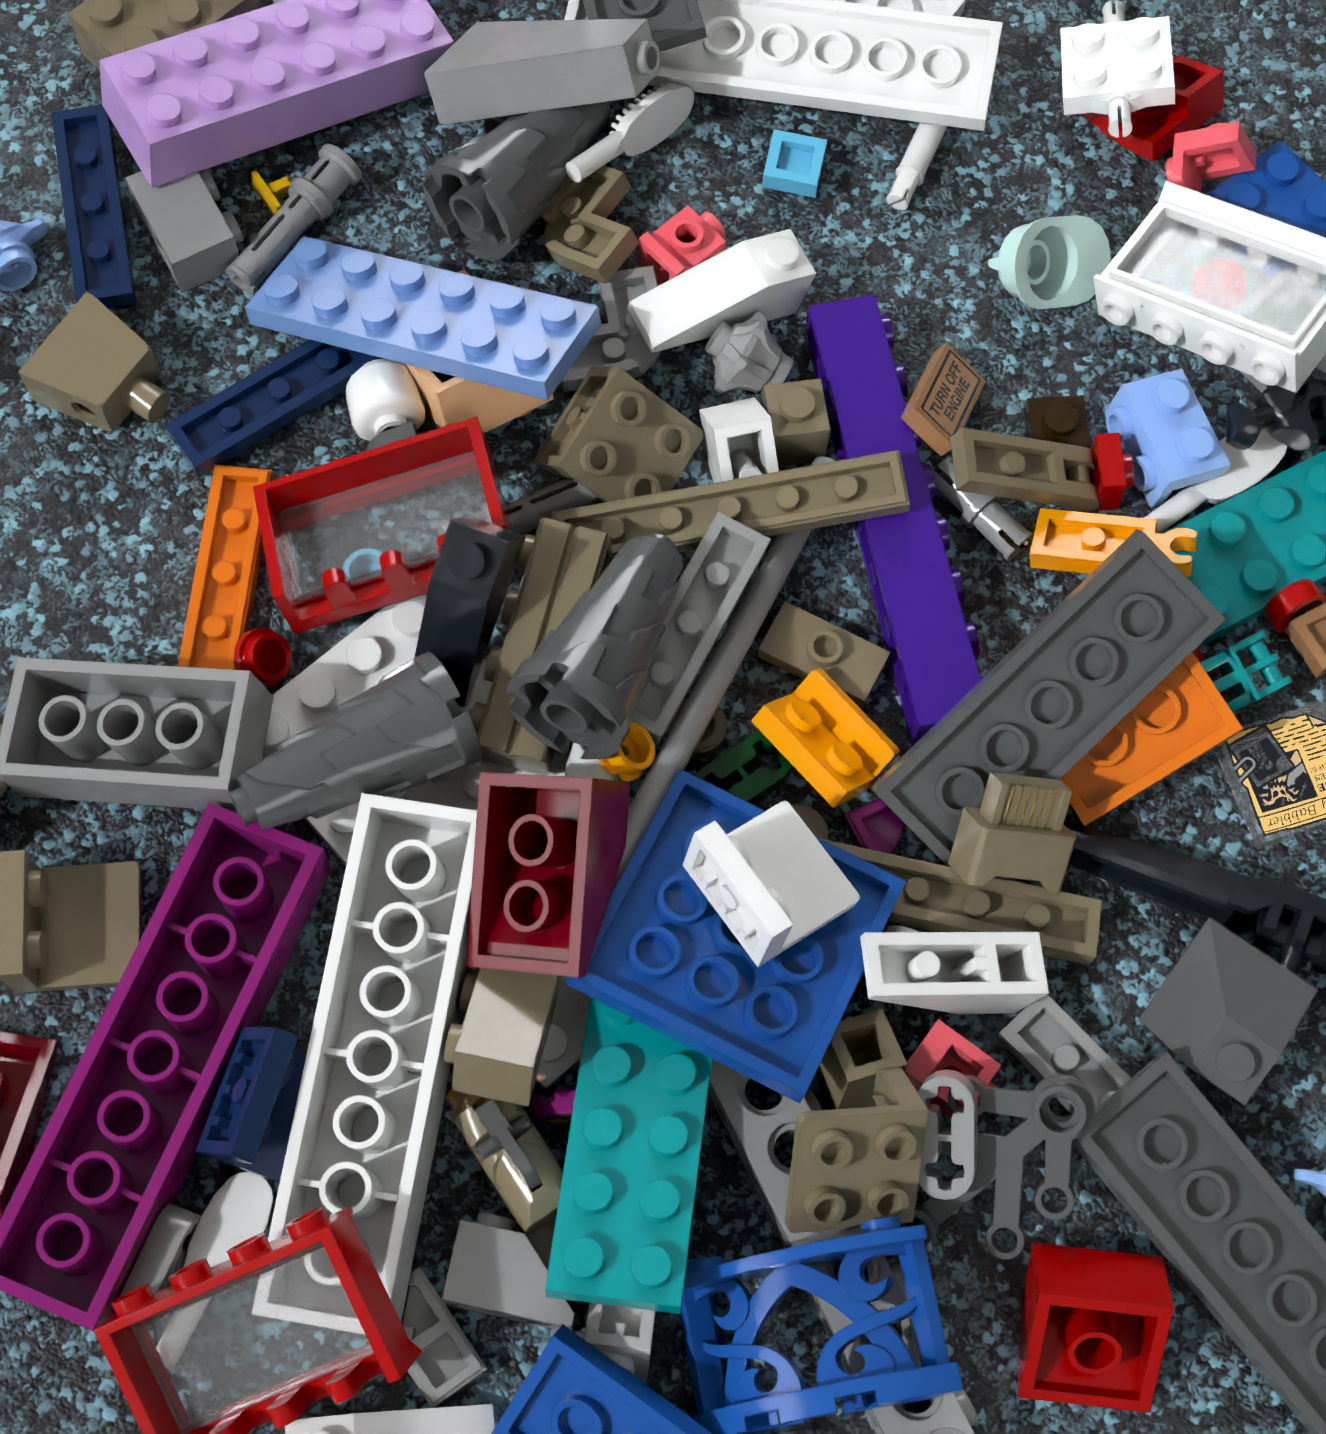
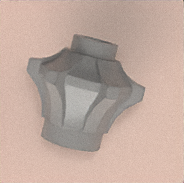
M758 311L743 323H736L730 326L724 321L721 322L710 337L705 348L706 352L713 355L712 359L715 366L713 379L716 380L714 389L720 393L734 389H745L754 393H763V385L778 384L785 381L794 361L782 352V348L773 339L768 329L766 316Z

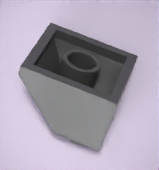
M1209 916L1144 1009L1139 1020L1189 1068L1245 1105L1284 1051L1318 988Z

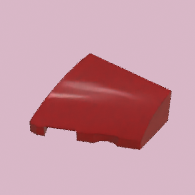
M1182 55L1173 57L1175 104L1150 106L1131 112L1133 128L1132 132L1126 137H1123L1122 123H1118L1119 138L1113 137L1109 133L1108 114H1082L1109 138L1137 155L1154 162L1174 146L1175 134L1197 129L1224 108L1223 70Z

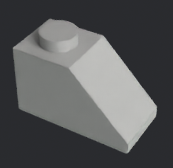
M478 1213L476 1223L460 1220L441 1298L446 1306L558 1330L564 1324L570 1330H574L575 1314L567 1301L546 1297L545 1287L548 1270L525 1233L514 1231L516 1224L514 1220L487 1213Z

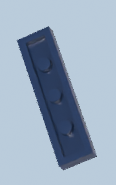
M102 104L51 112L76 303L87 291L108 309L137 304L111 119Z
M308 340L165 424L170 438L198 478L213 470L214 465H222L344 392L351 375L367 362L384 358Z

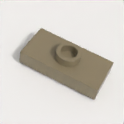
M784 601L758 649L757 657L802 679H805L811 671L821 668L859 707L863 708L891 652Z

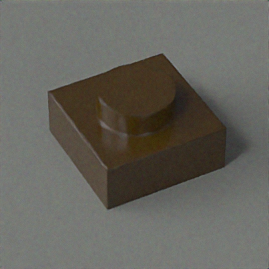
M1084 395L1027 398L1024 406L1027 438L1087 448L1091 447Z

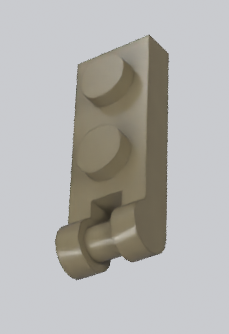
M964 427L950 437L956 491L1065 506L1066 511L1087 513L1100 506L1098 487L1091 484L1090 473L1095 469L1090 448Z

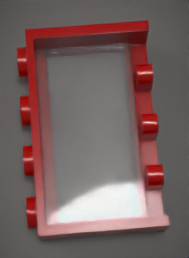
M477 416L253 486L272 596L294 634L428 593L430 578L450 519L471 515L511 531L492 457L493 454Z
M351 1206L327 1216L323 1207L311 1210L289 1222L285 1226L288 1234L269 1242L265 1233L257 1234L229 1249L227 1254L230 1259L223 1263L210 1267L206 1258L198 1260L172 1274L169 1277L171 1286L153 1293L150 1285L145 1284L125 1293L111 1303L115 1313L96 1327L94 1333L142 1434H248L253 1428L269 1421L273 1422L275 1429H279L294 1422L310 1404L331 1396L334 1403L338 1404L356 1395L367 1381L375 1376L384 1373L389 1384L400 1380L423 1351L409 1340L351 1218L353 1213Z

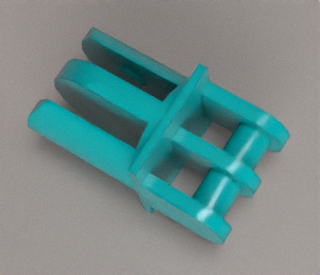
M1264 629L1200 662L1206 673L1219 667L1223 678L1213 683L1219 693L1229 688L1236 697L1227 702L1233 713L1293 682L1290 675L1285 678L1283 677L1275 661L1280 659L1277 652L1271 655L1265 645L1263 638L1267 634ZM1247 648L1255 664L1244 669L1236 652ZM1259 670L1268 687L1257 692L1248 675Z

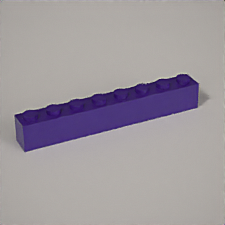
M874 294L808 306L804 336L815 378H821L830 425V435L837 461L895 450L900 451L910 501V512L854 521L853 524L886 650L891 652L889 661L911 746H914L985 676L980 677L975 657L979 656V640L973 622L965 623L960 603H963L965 598L963 580L957 568L950 569L946 550L950 548L948 526L943 516L936 517L931 499L935 498L936 494L934 475L929 464H921L917 449L921 447V437L901 418L906 408L904 397H907L908 387L903 365L901 363L894 364L890 348L894 346L892 323L888 314L880 315Z

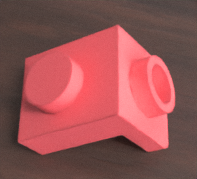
M1239 121L1215 123L1207 128L1177 133L1174 136L1173 157L1168 158L1166 162L1167 181L1201 193L1202 180L1254 171L1257 151Z

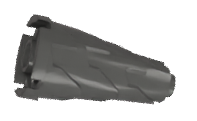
M611 101L512 115L488 134L481 132L457 151L451 152L439 159L425 173L432 175L423 182L425 199L437 223L452 240L461 232L471 239L472 242L463 250L478 258L492 261L500 260L518 245L520 238L548 208L550 204L548 202L549 198L569 178L565 167L567 162L589 149L601 135L599 130L609 121L612 113L610 108Z
M652 533L646 536H636L624 544L590 592L584 591L555 631L550 630L529 660L525 658L519 665L506 690L505 696L509 693H515L508 708L519 724L545 745L563 754L567 753L573 742L587 746L580 759H604L611 757L621 747L629 733L630 721L650 678L648 668L665 632L663 622L681 584L677 581V578L683 567L682 558L678 553L676 544L671 539L662 534Z
M426 652L384 675L377 685L338 705L330 711L331 716L283 741L278 746L276 752L268 755L260 763L236 777L239 788L229 792L244 826L246 827L256 822L260 829L266 830L288 822L299 821L309 816L318 819L359 803L361 793L388 797L430 780L433 783H437L481 765L483 755L468 711L461 714L455 701L456 698L461 696L438 658L431 652Z

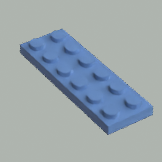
M305 236L300 239L245 306L251 325L549 400L601 325L597 305Z

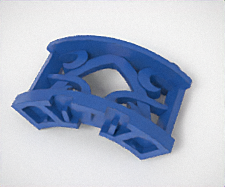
M884 1217L860 1224L862 1234L780 1249L724 1263L721 1256L687 1262L680 1316L697 1415L690 1417L713 1434H759L810 1422L809 1418L838 1413L836 1403L838 1401L842 1402L843 1413L850 1414L929 1400L963 1390L958 1363H950L924 1243V1240L928 1239L926 1225L902 1227L900 1217ZM899 1255L908 1301L880 1312L871 1302L878 1301L888 1294L893 1284V1278L886 1277L881 1282L872 1284L865 1277V1266L878 1257ZM842 1260L838 1280L820 1270L809 1267L811 1265ZM767 1276L753 1296H751L743 1282ZM793 1287L800 1288L823 1299L853 1322L836 1332L825 1344L817 1365V1387L806 1388L801 1372L785 1354L771 1347L756 1345L762 1328L771 1312ZM720 1292L727 1294L730 1300L729 1312L724 1317L717 1315L714 1294ZM910 1316L922 1366L920 1368L906 1343L892 1326V1324ZM719 1326L725 1330L735 1331L732 1344H722ZM866 1336L873 1345H862L854 1349V1351H858L864 1356L865 1366L859 1373L850 1374L842 1367L841 1354L848 1345ZM725 1358H728L727 1367H726ZM752 1359L766 1361L776 1369L777 1383L771 1391L765 1392L761 1388L760 1377L765 1370L750 1369Z

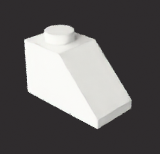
M755 397L699 410L702 430L704 431L708 465L714 483L779 471L771 417Z

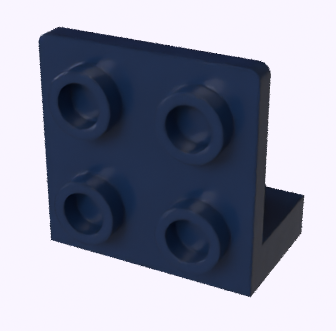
M277 1027L240 1028L196 1152L280 1183L307 1055L306 1051L295 1047L298 1036Z

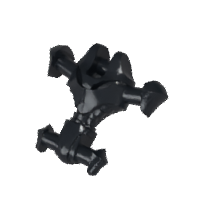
M1308 300L1299 301L1296 309L1291 311L1281 306L1268 305L1259 309L1252 317L1246 319L1293 336L1311 313L1313 307ZM1316 367L1297 393L1277 385H1267L1266 390L1255 400L1256 408L1249 410L1242 403L1227 405L1226 443L1236 449L1246 450L1251 448L1263 429H1266L1273 438L1294 450H1312L1318 445V442L1326 446V374Z

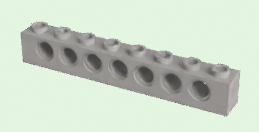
M713 1060L708 1095L784 1249L862 1234L861 1227L791 1233L785 1224L790 1168L778 1162L774 1153V1146L783 1139H794L796 1117L799 1113L822 1110L812 1090L808 1088L800 1104L778 1093L780 1103L770 1110H759L748 1102L745 1095L746 1088L756 1081ZM885 1256L870 1261L866 1265L867 1280L872 1284L879 1283L886 1277L893 1278V1284L888 1294L878 1301L871 1302L876 1309L881 1312L908 1301L901 1266L898 1263L890 1267ZM835 1261L809 1266L836 1278L834 1274ZM805 1291L829 1339L836 1332L853 1323L837 1308ZM910 1316L895 1323V1326L920 1368L922 1366ZM865 1336L848 1345L841 1354L842 1367L850 1374L859 1373L865 1366L864 1356L860 1352L854 1351L856 1347L870 1345ZM964 1390L929 1399L927 1406L921 1413L907 1412L900 1405L865 1411L875 1434H974L971 1427L979 1423L975 1409Z

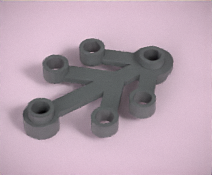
M965 1075L970 1079L980 1095L978 1116L982 1112H989L1026 1119L1007 1134L978 1131V1165L973 1183L966 1193L956 1199L942 1200L930 1196L923 1203L916 1202L914 1217L919 1218L926 1225L928 1239L924 1240L927 1254L931 1252L937 1241L939 1225L996 1179L993 1220L988 1226L985 1244L988 1251L998 1259L1009 1260L1017 1257L1022 1252L1026 1240V1230L1020 1222L1024 1156L1043 1140H1045V1178L1037 1187L1035 1206L1042 1216L1051 1220L1063 1219L1072 1212L1076 1198L1075 1189L1070 1182L1072 1140L1083 1135L1089 1129L1095 1111L1091 1092L1080 1080L1072 1076L1052 1075L1042 1079L1032 1091L990 1087L979 1077ZM950 1088L948 1104L954 1112L955 1108L962 1104L958 1099L952 1097ZM1057 1096L1066 1097L1072 1102L1074 1111L1069 1116L1059 1117L1050 1110V1100ZM942 1141L940 1155L951 1156V1142ZM1049 1188H1059L1066 1194L1068 1201L1061 1207H1052L1045 1202L1043 1193ZM999 1228H1009L1016 1234L1018 1242L1011 1247L1001 1246L996 1242L994 1232Z

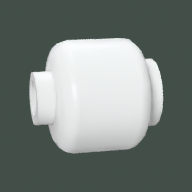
M387 359L372 360L351 375L346 385V401L352 426L360 438L370 442L382 431L413 421L417 430H420L425 421V405L413 376L404 364Z

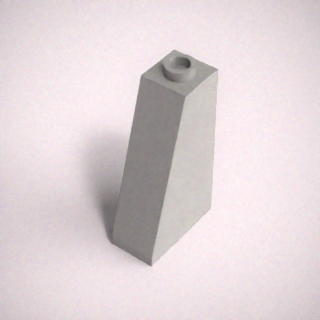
M648 19L476 22L424 72L439 124H451L635 98L660 71V53L656 42L652 39Z

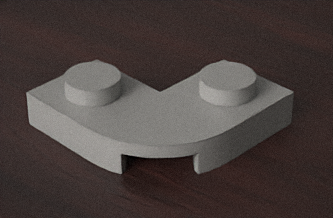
M653 265L616 271L607 284L598 281L606 323L599 326L562 379L563 393L576 391L592 366L620 367L630 376L636 378L645 373L656 362L661 351L651 353L627 309L631 300L657 287Z

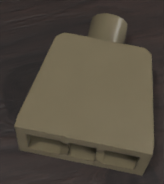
M87 291L18 371L34 401L105 431L116 430L131 411L151 423L156 422L163 416L170 402V395L154 385L159 378L160 369L152 349L104 304Z

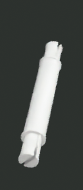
M919 123L900 165L896 168L895 174L897 178L886 197L888 204L893 203L891 207L898 210H906L916 187L920 186L924 181V176L947 126Z

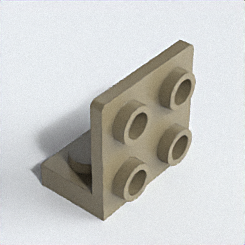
M592 366L532 463L551 476L572 478L604 502L672 490L702 441L704 431L620 367Z
M25 850L1 851L0 979L15 993L117 986L142 937V870L140 865L135 861L39 868Z
M901 1067L876 1070L874 1094L867 1097L865 1107L806 1111L797 1115L785 1213V1224L791 1233L861 1227L860 1224L870 1220L893 1216L900 1217L901 1223L913 1222L929 1109Z

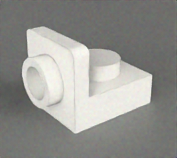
M589 1303L584 1340L646 1384L648 1381L655 1311Z

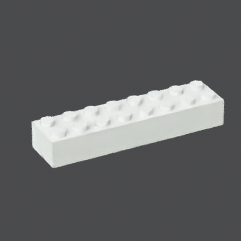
M361 793L268 1241L270 1242L288 1234L285 1226L311 1210L323 1207L327 1216L351 1206L353 1210L351 1218L401 1321L451 1063L444 1062L443 1060L444 1050L451 1024H459L461 1011H459L460 998L466 975L470 967L466 966L477 811ZM324 1247L260 1274L253 1314L365 1334Z

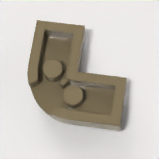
M604 165L580 182H574L568 178L549 200L548 208L542 213L547 223L545 246L556 263L604 284H607L639 244L632 228L606 219L631 188L624 172Z

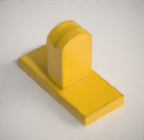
M257 170L251 172L252 186L272 215H275L281 208L278 200L289 196V185L292 180L289 176H285L266 185Z

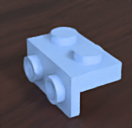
M1182 368L1122 384L1105 411L1108 433H1120L1123 453H1130L1132 456L1134 468L1133 484L1139 491L1143 492L1151 508L1162 505L1173 490L1221 477L1231 466Z

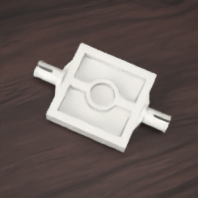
M1115 0L1116 14H1112V1H1108L1103 6V24L1086 23L1076 27L1060 28L1064 115L1082 113L1108 114V131L1113 137L1119 138L1118 123H1122L1123 137L1128 136L1132 132L1131 112L1150 106L1175 104V84L1169 16L1157 18L1140 17L1125 21V5L1121 1Z

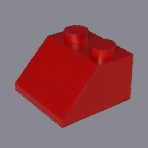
M1032 1242L1022 1293L1017 1384L1018 1398L1150 1413L1174 1310L1163 1257Z

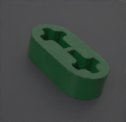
M759 731L702 767L694 776L708 783L712 782L718 788L724 787L736 779L738 783L732 786L728 793L755 805L780 788L788 780L793 765ZM761 750L766 756L774 752L779 755L776 763L777 771L771 772L768 767L763 766L750 775L746 773L755 764L756 751Z

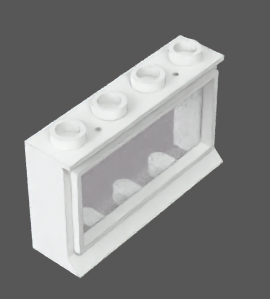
M1165 181L1159 201L1102 274H1096L1093 277L1098 315L1105 317L1109 322L1118 326L1126 325L1151 335L1165 345H1176L1199 354L1213 364L1227 365L1252 375L1255 379L1266 385H1277L1297 393L1326 354V238L1169 181Z

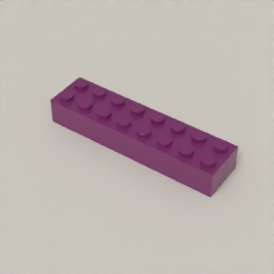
M208 803L0 1219V1291L92 1331L115 1313L111 1303L120 1297L156 1219L168 1203H174L195 1159L197 1146L240 1028L258 1026L332 868L324 848L275 828L262 830L256 822L245 827L238 813L213 803Z

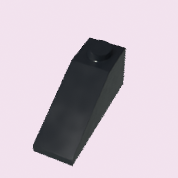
M471 515L450 519L430 578L414 657L416 658L426 652H431L438 658L461 696L456 698L455 701L458 706L463 708L468 705L526 536Z

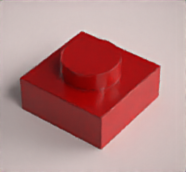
M1120 433L1096 434L1092 447L1095 469L1090 473L1091 483L1098 487V499L1100 501V506L1095 511L1118 510L1125 489L1132 488L1134 468L1132 456L1130 453L1122 454Z

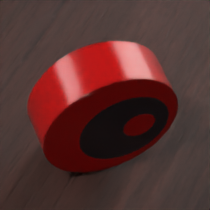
M1302 579L1288 585L1273 596L1266 604L1263 615L1277 633H1283L1291 620L1324 604L1326 597L1313 580Z

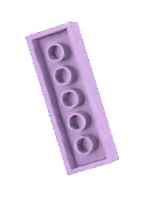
M284 0L100 59L102 106L149 185L153 188L185 177L197 170L199 172L428 93L429 88L424 72L454 44V41L427 0Z

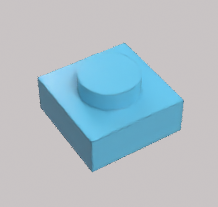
M774 129L763 173L762 187L815 198L826 153L827 139Z

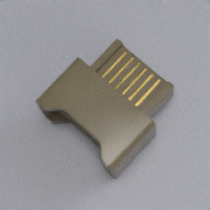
M990 772L981 807L964 806L948 865L970 886L982 887L995 877L1040 881L1047 893L1060 894L1076 840V835L1063 824L1073 792L1060 780Z

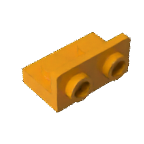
M821 668L811 671L793 693L764 704L751 720L832 808L866 792L899 755V748Z

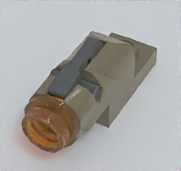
M451 1090L446 1096L447 1101L453 1108L449 1116L488 1176L500 1200L516 1222L520 1231L525 1233L548 1270L563 1169L521 1105Z

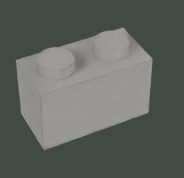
M208 169L199 172L197 170L185 177L153 188L149 185L142 171L125 178L135 207L181 293L226 273L225 269L239 255L236 244L243 242L244 238L232 212L228 210L221 213L215 201L221 199Z

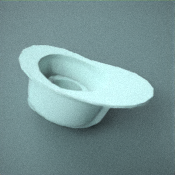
M1071 215L1040 218L1011 230L1003 240L999 256L989 259L988 266L998 271L1003 287L1014 297L1020 298L1029 308L1042 310L1076 306L1089 301L1095 295L1093 277L1096 274L1101 275L1110 264L1109 240L1102 226L1090 217Z

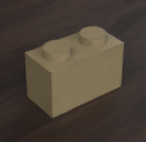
M480 968L478 975L467 973L459 1004V1011L466 1012L463 1025L451 1024L444 1050V1062L454 1064L452 1091L529 1107L556 1007L560 976Z

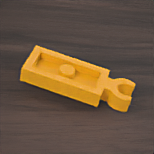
M1040 508L1029 552L1030 567L1091 574L1138 529L1142 530L1186 577L1192 576L1193 556L1175 553L1178 551L1196 552L1197 532L1188 528H1176L1161 534L1157 533V519Z

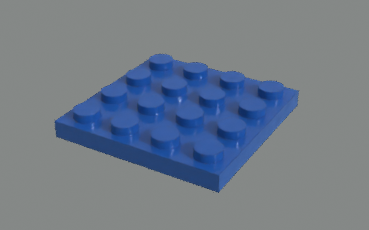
M680 769L610 896L585 977H567L565 984L800 1104L864 971L860 936L865 932L883 931L906 881L816 837L859 893V901L856 906L757 967L683 867V862L696 831L716 820L727 835L765 811Z

